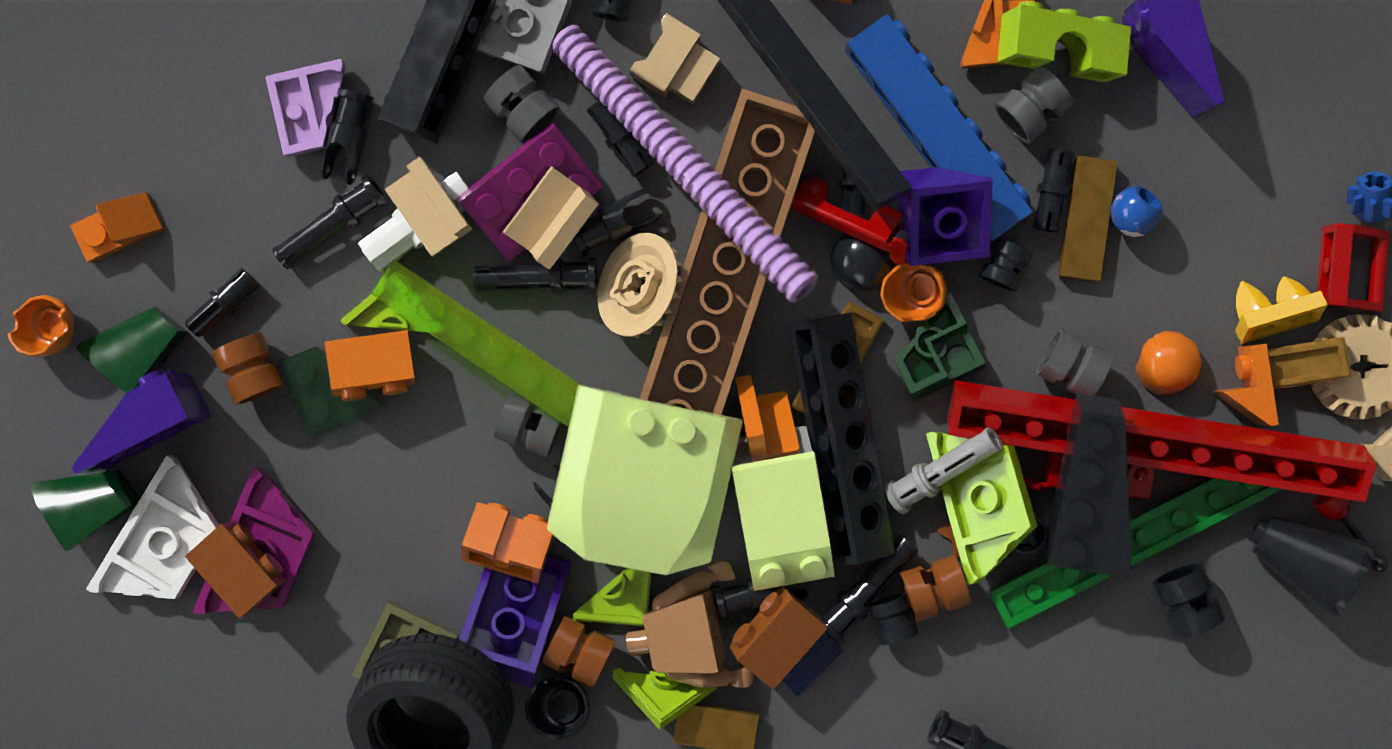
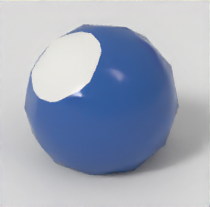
M1142 186L1127 187L1116 195L1111 206V218L1114 226L1130 237L1148 235L1158 227L1163 216L1161 201L1151 191Z

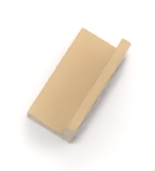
M418 157L406 166L410 172L387 187L385 191L431 257H434L473 228L428 164L421 157Z
M551 166L509 222L503 233L529 250L537 262L550 270L599 203L589 192Z

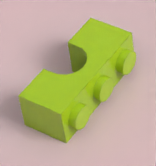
M1020 2L1017 7L1002 14L997 62L1036 69L1054 61L1055 46L1059 42L1067 48L1071 57L1070 76L1107 83L1127 75L1131 26L1116 24V19L1108 16L1087 18L1080 16V12L1074 9L1052 11L1043 9V4L1039 2Z

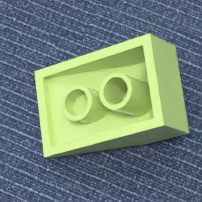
M814 451L732 466L754 591L835 577Z

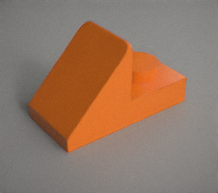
M146 192L96 205L97 213L70 225L86 262L90 263L164 230L152 200Z
M1267 344L1238 347L1239 355L1235 357V370L1238 378L1243 381V387L1213 391V393L1256 425H1279Z

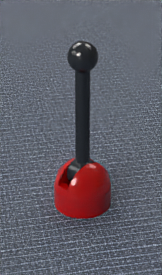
M1318 495L1314 499L1313 506L1320 515L1331 521L1341 520L1355 539L1369 543L1347 515L1351 509V501L1349 499ZM1374 550L1373 558L1370 557L1372 568L1377 572L1387 570L1389 566L1388 560L1383 556H1379Z

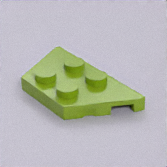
M942 432L926 433L933 461L970 439L951 436ZM1002 444L1003 449L992 454L967 471L941 485V491L967 585L980 583L1037 527L1015 446Z

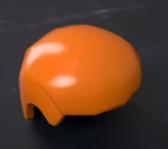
M908 262L894 267L883 279L880 296L885 310L896 320L904 323L909 321H925L935 316L944 306L948 287L942 272L933 265L910 266Z
M40 295L29 298L20 309L13 312L15 328L12 332L8 333V339L17 352L29 357H45L59 354L69 346L74 334V315L70 307L63 300L49 295Z
M1163 331L1155 334L1144 343L1135 370L1144 388L1156 395L1173 396L1195 382L1201 369L1202 357L1193 340L1181 332Z

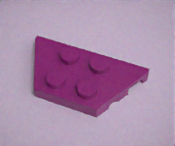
M253 467L231 520H234L236 524L240 522L247 526L256 538V541L253 543L264 555L266 553L272 555L282 566L283 572L280 574L287 581L256 608L262 610L280 609L285 607L316 531L264 470L259 467ZM205 581L193 612L196 614L219 611L233 612Z

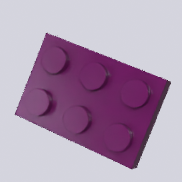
M553 122L456 198L508 262L526 248L505 235L503 231L551 166L592 196L603 188Z

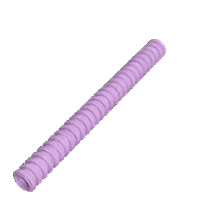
M571 25L561 30L552 43V51L557 56H560V60L567 64V67L572 72H575L576 77L583 81V84L588 89H592L594 96L600 98V102L604 106H608V110L613 115H616V119L620 123H624V127L629 132H632V136L636 140H641L640 144L645 149H649V154L653 158H657V162L662 167L666 166L665 170L667 173L674 175V180L678 184H683L682 188L686 193H691V198L695 202H700L699 206L704 211H708V216L712 220L717 219L716 224L721 229H725V234L729 238L734 237V243L738 247L743 246L742 252L746 256L752 255L751 261L755 265H760V271L763 274H769L768 279L773 284L778 283L777 288L781 293L787 292L786 298L790 302L799 301L804 298L816 285L817 274L814 271L808 272L809 266L805 262L799 263L800 257L797 253H791V247L788 244H782L783 239L778 234L773 235L774 230L770 225L764 226L765 220L761 216L756 217V211L752 207L747 208V201L744 198H739V193L735 189H730L731 185L726 180H722V176L718 171H713L714 167L709 162H705V158L701 154H696V148L693 145H688V140L684 136H680V132L675 127H671V122L663 118V114L659 110H655V106L651 101H647L646 96L643 93H639V89L634 84H630V80L622 75V71L618 67H614V63L610 59H606V55L602 50H598L597 45L594 42H590V38L582 33L578 25Z

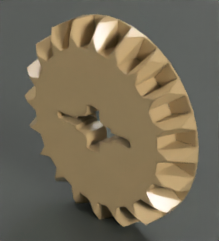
M652 233L636 234L623 241L608 258L600 276L597 302L600 316L612 332L624 337L639 338L641 334H651L653 326L663 325V315L672 313L670 303L672 299L679 298L675 288L683 280L677 275L682 267V264L676 260L678 251L670 246L668 240ZM641 279L646 280L645 284L641 286ZM641 286V293L636 292L637 289Z
M1356 314L1339 318L1324 327L1313 342L1345 337L1350 365L1360 362V355H1363L1364 362L1380 364L1381 367L1365 371L1364 378H1361L1360 372L1351 369L1352 378L1310 384L1318 400L1333 413L1350 419L1380 417L1385 412L1392 410V323L1378 318V316Z

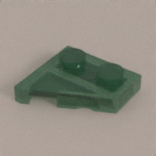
M315 346L278 361L308 436L315 435L383 408L381 401L367 391V397L360 400L342 401L341 396L333 397L326 352L320 347Z

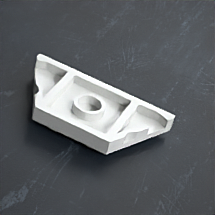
M167 455L86 590L93 593L113 592L123 593V595H150L156 598L176 599L182 594L196 571L184 556L215 530L219 524L175 456Z

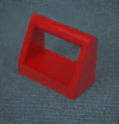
M1335 223L1322 227L1317 292H1322L1327 302V308L1383 312L1390 231L1345 223ZM1353 238L1372 239L1367 301L1347 298Z

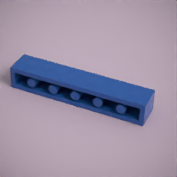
M886 14L847 42L844 51L930 168L940 167L990 177L993 180L990 242H992L1033 212L1028 206L1031 199L1019 183L1013 185L1004 171L1007 170V167L999 154L994 150L989 152L980 140L983 134L977 124L970 117L964 119L956 108L959 104L958 99L947 85L941 87L932 75L935 69L927 56L922 52L917 54L908 42L911 37L905 26L898 19L893 22L889 15Z

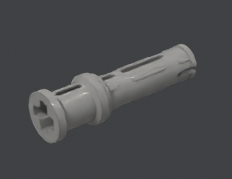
M987 427L983 432L955 447L930 464L918 463L912 467V472L898 481L890 480L885 483V494L894 509L900 514H905L911 510V505L924 497L932 498L939 494L941 485L967 471L992 454L1003 449L1002 442L997 433L992 428Z

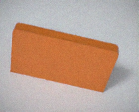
M751 375L735 377L751 461L757 462L800 454L787 392L780 391L756 396Z

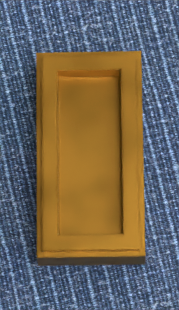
M1345 337L1268 349L1274 390L1352 378Z
M697 703L677 717L673 743L708 749H754L759 713Z

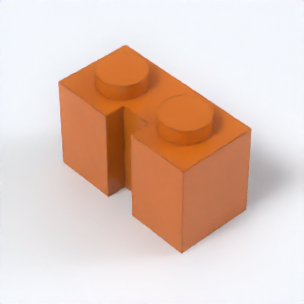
M407 330L325 341L333 397L341 396L342 401H354L366 398V390L382 388L383 395H395L408 391L407 386L415 385Z
M477 502L461 545V561L539 584L554 539V535L547 530L548 521L534 514L526 515L522 520L509 516L510 510L504 505L498 503H488L486 505Z

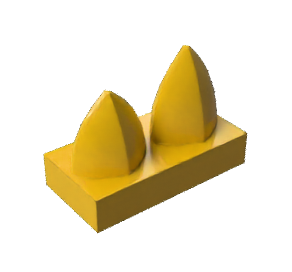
M1284 276L1277 288V304L1272 305L1260 290L1245 281L1240 282L1236 294V309L1239 322L1235 329L1240 343H1248L1318 322L1327 307V302L1322 292L1310 293L1301 283Z

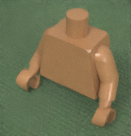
M726 561L712 563L708 565V571L701 570L655 596L652 610L643 615L645 629L627 632L626 634L629 654L635 656L650 653L653 670L666 673V676L672 681L701 688L727 686L728 683H732L733 687L746 688L751 686L754 681V674L745 666L733 670L723 668L727 662L713 592L709 588L715 581L736 579L731 564Z

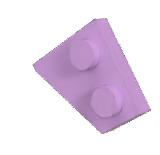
M342 59L265 76L284 156L291 157L325 149L330 124L333 122L339 98L337 92L338 89H341L346 69L345 62Z

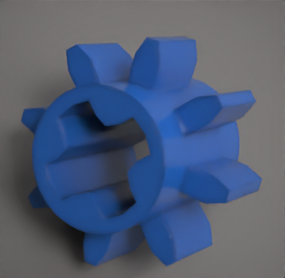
M1369 172L1362 177H1357L1356 186H1348L1346 203L1352 205L1351 214H1356L1360 220L1369 223H1377L1386 218H1391L1392 178L1382 172Z

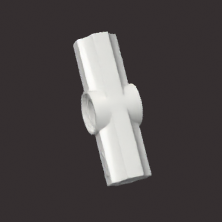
M455 172L442 181L441 184L462 213L465 209L456 198L469 187L461 176ZM398 208L393 212L392 219L358 243L362 252L379 272L387 269L388 266L398 261L413 248L418 249L424 246Z

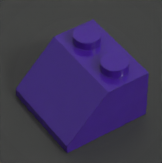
M940 167L900 171L912 186L907 195L898 199L897 211L903 215L899 223L901 230L897 233V238L903 239L908 245L906 260L910 266L990 257L993 180L990 177Z

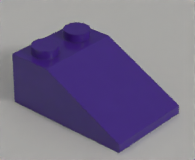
M1136 0L1124 10L1125 16L1122 17V25L1131 26L1130 40L1132 41L1134 51L1192 118L1225 103L1199 0Z
M156 370L139 378L140 386L126 393L73 464L72 469L75 475L106 470L212 417L192 375L176 373L175 370L165 373L162 370Z
M548 555L539 584L484 568L459 639L478 648L491 658L507 681L533 688L571 562Z

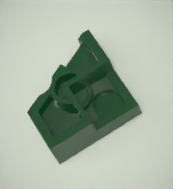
M951 292L947 294L946 303L935 316L928 319L927 322L923 321L916 330V336L909 344L904 345L894 358L896 367L913 402L954 383V380L959 381L986 368V362L968 330L967 322Z
M152 307L80 342L75 349L105 377L127 393L140 386L139 378L151 373L158 363H164L188 331L160 309Z
M120 469L35 482L29 486L40 512L64 551L72 550L104 526L114 523L135 508L140 500Z

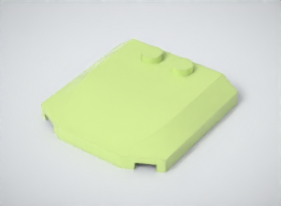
M578 385L547 530L583 559L663 575L711 563L743 420Z

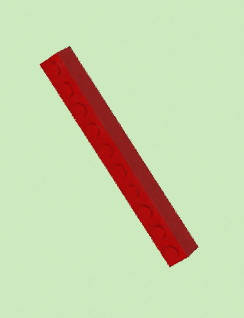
M954 380L947 415L948 435L971 439L983 432L987 427H990L997 433L1002 444L1064 454L1075 399ZM1122 407L1125 416L1127 464L1366 502L1377 464L1364 445Z

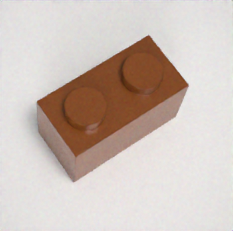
M234 520L221 523L184 557L240 619L250 614L287 580L280 574L283 572L280 563L268 553L264 555L253 543L256 541V538L251 530L243 523L239 522L236 524Z
M782 586L777 592L769 594L760 606V612L750 623L743 624L736 631L732 644L729 647L737 661L774 690L828 627L816 612L786 587Z

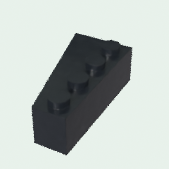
M1076 394L1047 529L1048 537L1045 550L1048 565L1132 578L1125 416L1119 399Z

